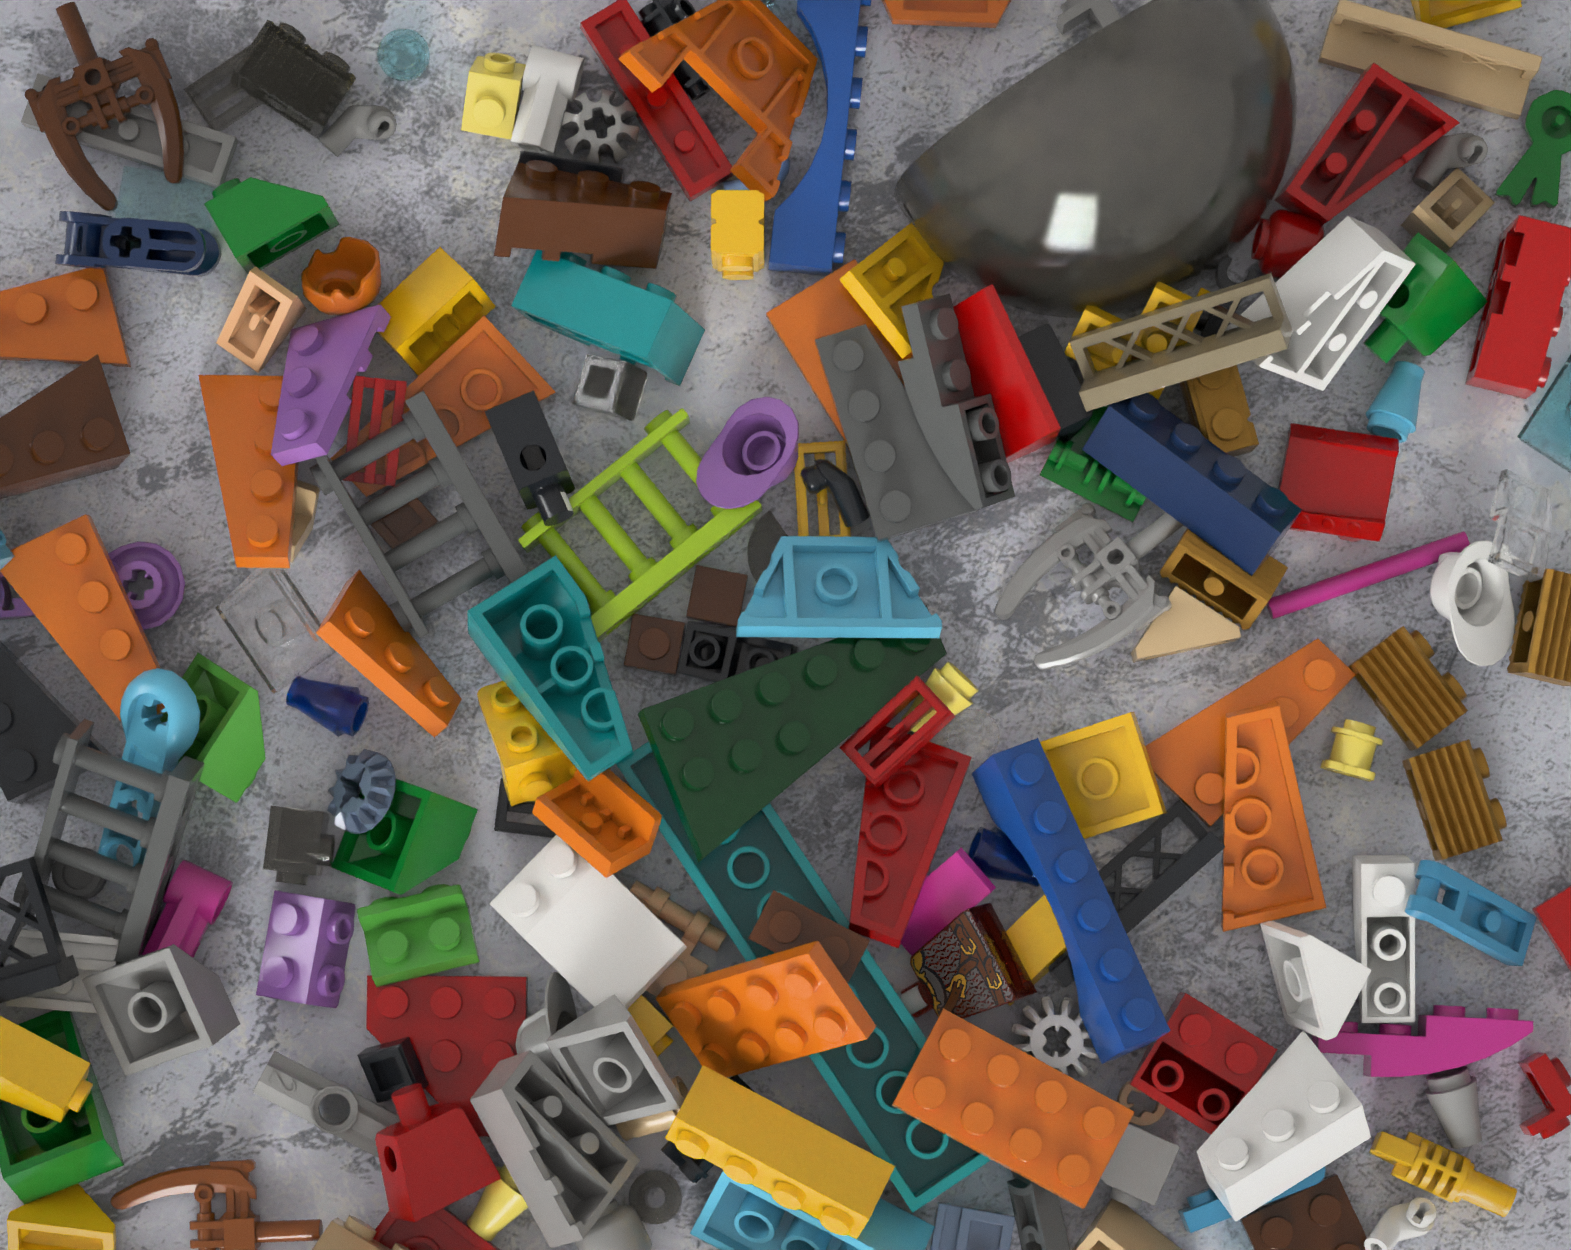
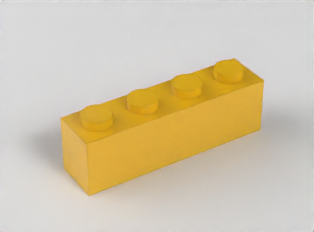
M704 1065L699 1071L665 1139L675 1143L676 1148L684 1155L694 1159L703 1158L722 1168L724 1173L732 1180L741 1184H752L770 1193L772 1198L781 1206L792 1210L800 1209L819 1219L820 1223L827 1230L838 1235H849L855 1239L858 1238L869 1221L895 1168L889 1162Z

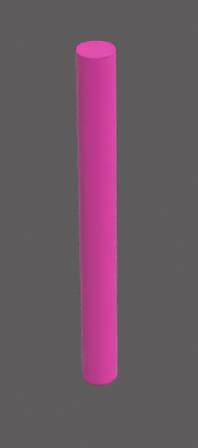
M1462 531L1272 597L1266 605L1271 618L1276 619L1437 563L1441 554L1446 552L1460 553L1465 547L1470 545L1466 533Z

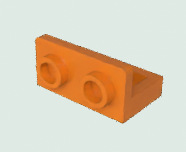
M576 768L572 779L537 797L532 814L606 878L651 852L662 820L660 812L609 768L590 781H587Z

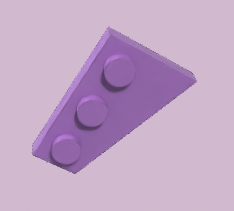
M381 304L291 329L271 455L281 466L328 454L352 402L347 396L350 386L357 372H366L373 355L368 348L375 333L384 332L390 321L391 316Z

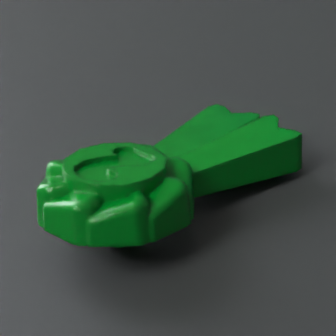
M1553 90L1537 97L1529 107L1524 129L1532 145L1495 193L1498 197H1508L1511 205L1514 207L1520 204L1534 178H1536L1530 199V206L1536 207L1543 203L1548 208L1554 209L1558 204L1561 158L1563 154L1571 151V94L1562 90Z

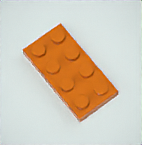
M819 941L667 985L655 998L701 1066L704 1065L725 1077L735 1076L868 1039L876 1028V1024Z
M944 1008L892 1104L897 1109L1082 1209L1086 1207L1134 1114L1133 1110Z

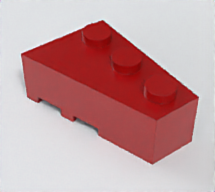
M1373 63L1359 76L1274 201L1289 211L1308 215L1324 225L1460 122L1379 65Z
M1519 215L1500 234L1485 297L1488 302L1482 310L1466 385L1527 399L1535 393L1537 387L1544 388L1552 361L1551 357H1547L1546 354L1551 337L1555 338L1559 331L1563 316V307L1560 304L1565 287L1569 285L1571 280V227Z

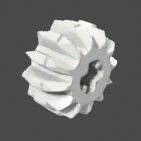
M1049 996L1042 997L1041 1007L1044 1016L1039 1017L1030 1006H1025L1022 1009L1024 1016L1033 1023L1030 1029L1021 1024H1012L1011 1032L1027 1036V1043L1014 1044L1012 1046L1025 1053L1030 1052L1034 1058L1068 1075L1066 1067L1069 1065L1081 1077L1088 1074L1086 1066L1078 1060L1080 1054L1088 1058H1098L1095 1048L1083 1046L1084 1039H1090L1086 1029L1081 1031L1079 1027L1083 1023L1079 1011L1072 1019L1068 1017L1073 1006L1071 998H1063L1057 1015L1054 1014L1051 998ZM1051 1026L1054 1032H1058L1059 1027H1061L1068 1034L1063 1039L1067 1049L1059 1056L1058 1052L1054 1050L1051 1051L1049 1056L1042 1048L1047 1043L1043 1033Z

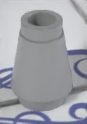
M1465 1065L1429 1074L1426 1077L1429 1087L1425 1090V1094L1447 1138H1449L1451 1148H1465L1481 1142L1476 1077L1470 1076L1468 1067Z

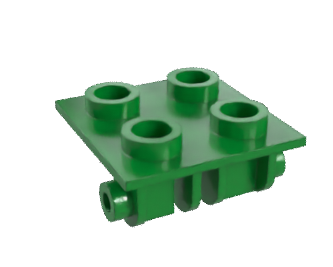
M1109 405L1093 409V415L1071 440L1063 443L1057 439L1039 476L1133 523L1146 497L1082 450Z

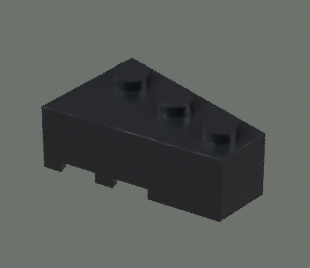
M0 641V787L8 802L21 804L54 787L60 766L53 763L55 749L63 733L71 734L80 722L69 710L65 709L33 673ZM92 735L90 736L88 747L112 755ZM81 767L80 774L88 770Z

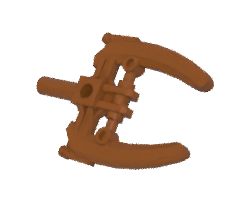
M253 1159L210 1161V1165L189 1166L161 1172L137 1181L117 1192L110 1201L114 1208L123 1210L165 1196L194 1193L195 1199L200 1205V1213H197V1220L189 1222L190 1230H197L198 1239L190 1240V1248L198 1250H216V1248L221 1250H257L261 1243L318 1241L323 1234L321 1219L260 1221V1215H256L251 1210L250 1198L257 1199V1187L250 1180L249 1173L256 1168V1162ZM216 1193H225L226 1212L220 1219H215V1212L211 1211V1200L215 1197Z

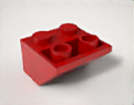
M1180 992L1165 1015L1166 1022L1171 1031L1148 1045L1129 1084L1211 1135L1259 1081L1278 1049L1189 994Z

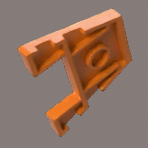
M717 0L621 54L618 59L651 92L660 88L684 59L757 133L756 137L730 171L749 190H759L760 193H763L764 202L776 195L781 182L777 180L781 164L788 159L793 143L789 139L795 118L799 117L802 113L818 58L761 0Z

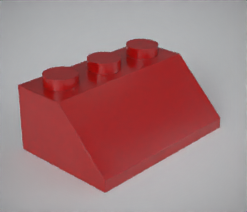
M994 285L987 286L953 308L958 319V329L966 363L971 374L974 396L991 394L995 413L999 420L1000 435L1008 464L1053 443L1061 427Z

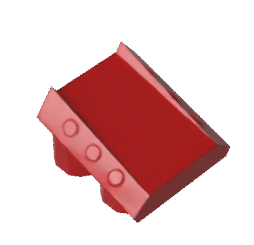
M1291 423L1278 489L1291 502L1302 509L1290 530L1337 535L1341 540L1358 542L1362 539L1380 542L1386 524L1385 519L1396 459L1399 453V439Z

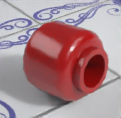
M1279 209L1273 212L1269 219H1260L1252 243L1251 258L1258 260L1259 269L1262 274L1267 275L1271 273L1274 278L1280 279L1324 238V226L1320 221L1308 215Z

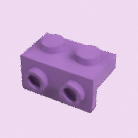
M275 890L256 995L307 1005L337 1008L340 993L345 983L344 971L349 943L354 932L355 904Z

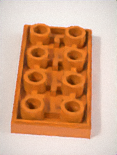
M853 259L766 313L770 324L846 445L843 430L815 345V339L866 324L903 386L904 382L898 361L913 357L911 352L903 359L840 282L839 279L858 264L856 259Z

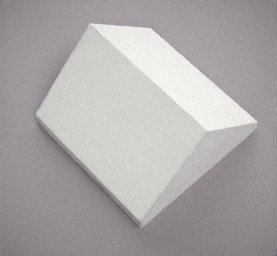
M1274 921L1260 923L1285 1023L1324 1040L1335 1038L1364 986L1371 969L1310 934Z

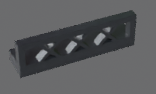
M1180 800L1098 871L1103 881L1115 872L1114 887H1105L1108 892L1114 893L1113 905L1126 933H1129L1225 848L1212 831L1207 832ZM1178 816L1198 840L1182 854L1161 852L1162 829ZM1154 837V852L1139 851ZM1131 857L1153 858L1152 881L1143 889L1121 887L1122 865ZM1160 859H1175L1159 874ZM1121 893L1136 894L1120 908ZM1069 955L1065 956L1059 963L1053 962L1048 967L1049 973L1062 988H1066L1074 981Z

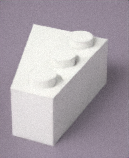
M1347 216L1275 282L1293 333L1288 349L1254 359V363L1259 367L1323 391L1416 263L1380 229ZM1264 293L1241 316L1254 322L1271 317L1272 314ZM1231 323L1225 331L1239 326H1236Z
M1303 1030L1196 1152L1207 1184L1236 1222L1371 1138L1361 1102Z

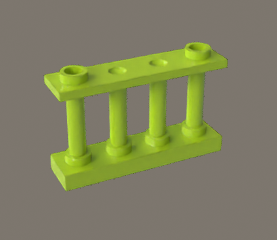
M683 408L674 415L667 409L656 416L645 426L644 430L648 435L571 496L569 502L574 514L569 519L556 525L546 526L538 511L521 526L525 534L518 539V542L526 553L530 552L538 544H541L551 558L555 555L586 596L587 602L590 605L591 619L598 642L605 639L631 618L633 613L636 614L762 512V505L758 500L740 508L724 509L713 506L710 511L715 517L698 530L694 524L689 526L639 466V463L664 445L697 486V468L702 459L679 432L690 423L689 415ZM621 478L624 479L672 538L669 544L674 550L658 563L653 557L646 558L598 499V496ZM580 511L584 513L631 571L628 577L633 583L617 596L612 590L607 592L557 532L558 528Z

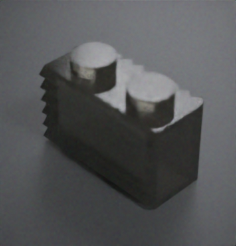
M267 20L235 67L230 82L319 139L351 91L356 77L349 73L350 66L339 56L328 51L321 55L308 44H304L306 42L305 36L293 26L283 22L276 26L273 21Z

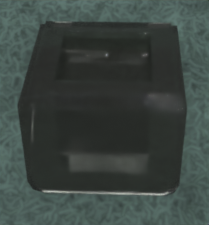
M587 354L572 404L620 419L633 421L645 387L647 372L629 362Z

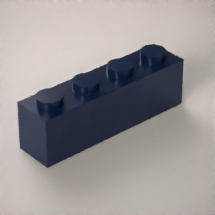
M1149 393L1110 404L1082 449L1251 576L1275 551L1302 511L1281 490L1268 485L1245 468L1239 459L1228 455L1206 439L1196 427L1183 422L1160 405L1159 401Z

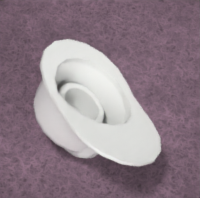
M1488 540L1475 541L1465 547L1460 553L1446 552L1441 554L1438 558V566L1431 579V602L1441 616L1451 621L1453 636L1458 650L1466 660L1477 666L1493 665L1505 656L1512 644L1515 632V614L1509 586L1506 556L1498 545Z

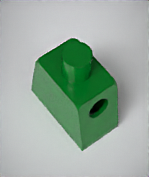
M1419 232L1403 250L1416 263L1380 312L1379 317L1383 320L1381 324L1363 342L1385 364L1391 360L1406 342L1421 355H1431L1488 302L1458 264Z

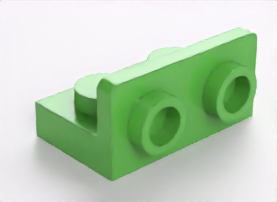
M437 884L427 887L419 894L402 898L383 897L373 901L369 906L357 909L358 919L365 935L372 979L376 987L480 962L470 910L461 885Z

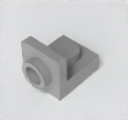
M1067 0L1061 5L1060 8L1063 13L1058 16L1056 26L1062 35L1088 20L1091 25L1086 27V31L1092 43L1101 54L1108 51L1116 63L1133 52L1136 39L1111 0Z

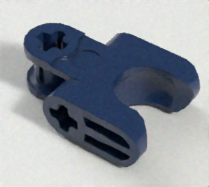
M59 212V221L66 222L67 224L64 254H56L55 264L104 270L107 267L202 277L210 274L217 267L221 258L220 244L214 234L188 223L136 218H112V216L84 212ZM141 239L140 248H130L131 242H138Z

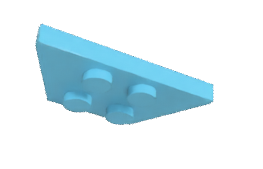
M781 536L771 555L767 569L762 572L755 586L751 600L745 611L741 612L738 618L736 637L940 638L942 620L937 613L930 614L918 596L920 587L910 572L901 567L898 561L899 556L888 539L878 542L876 537Z

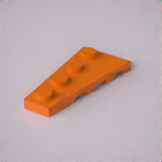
M1317 638L1146 745L1155 776L1208 827H1211L1224 811L1225 714L1278 701L1289 745L1356 674Z

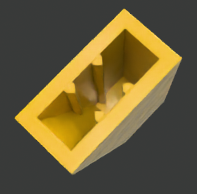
M0 1016V1099L60 1123L69 1109L78 1113L93 1087V1083L86 1080L90 1063Z

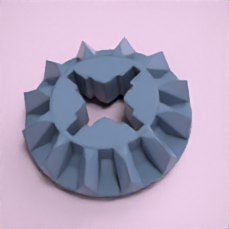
M363 749L359 755H348L345 769L335 770L338 779L335 786L328 789V792L334 798L329 804L327 811L335 816V826L353 834L367 832L383 819L392 803L396 785L395 771L391 761L381 753ZM358 786L362 790L361 793L365 796L364 799L359 798L358 792H356Z

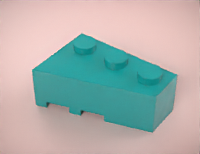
M536 250L511 305L529 321L590 347L592 344L618 354L621 361L634 367L638 362L654 368L665 377L666 381L678 386L681 385L705 329L675 303L676 294L653 283H648L645 290L631 285V277L608 266H603L600 272L586 268L587 261L572 252H561L559 261H548L542 259V250Z

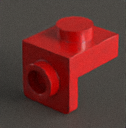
M1536 1052L1520 1061L1518 1064L1545 1109L1522 1122L1519 1126L1525 1135L1534 1136L1539 1133L1542 1139H1546L1571 1124L1567 1118L1571 1114V1094L1567 1087L1571 1086V1077L1557 1057L1550 1060L1546 1053Z

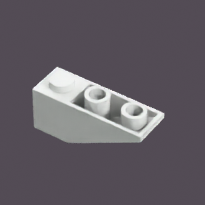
M1352 855V910L1356 961L1371 969L1359 993L1361 1023L1415 1022V918L1405 913L1409 896L1415 895V863L1406 855Z

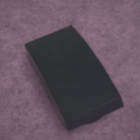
M688 621L677 673L711 682H718L797 653L798 647L793 644L759 637H736V631Z

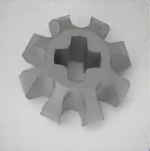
M601 89V99L597 102L590 101L586 91L573 99L582 112L579 114L564 112L561 125L563 129L578 132L564 141L571 154L575 155L584 148L590 149L586 162L600 164V156L604 153L611 154L615 164L627 157L628 154L619 146V143L629 141L636 144L640 130L638 126L623 123L637 114L629 100H626L617 107L612 106L611 103L616 91ZM604 117L607 125L615 124L607 128V137L597 138L595 130H587L594 127V118Z

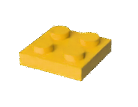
M1135 712L1123 714L1040 742L1084 839L1167 813Z

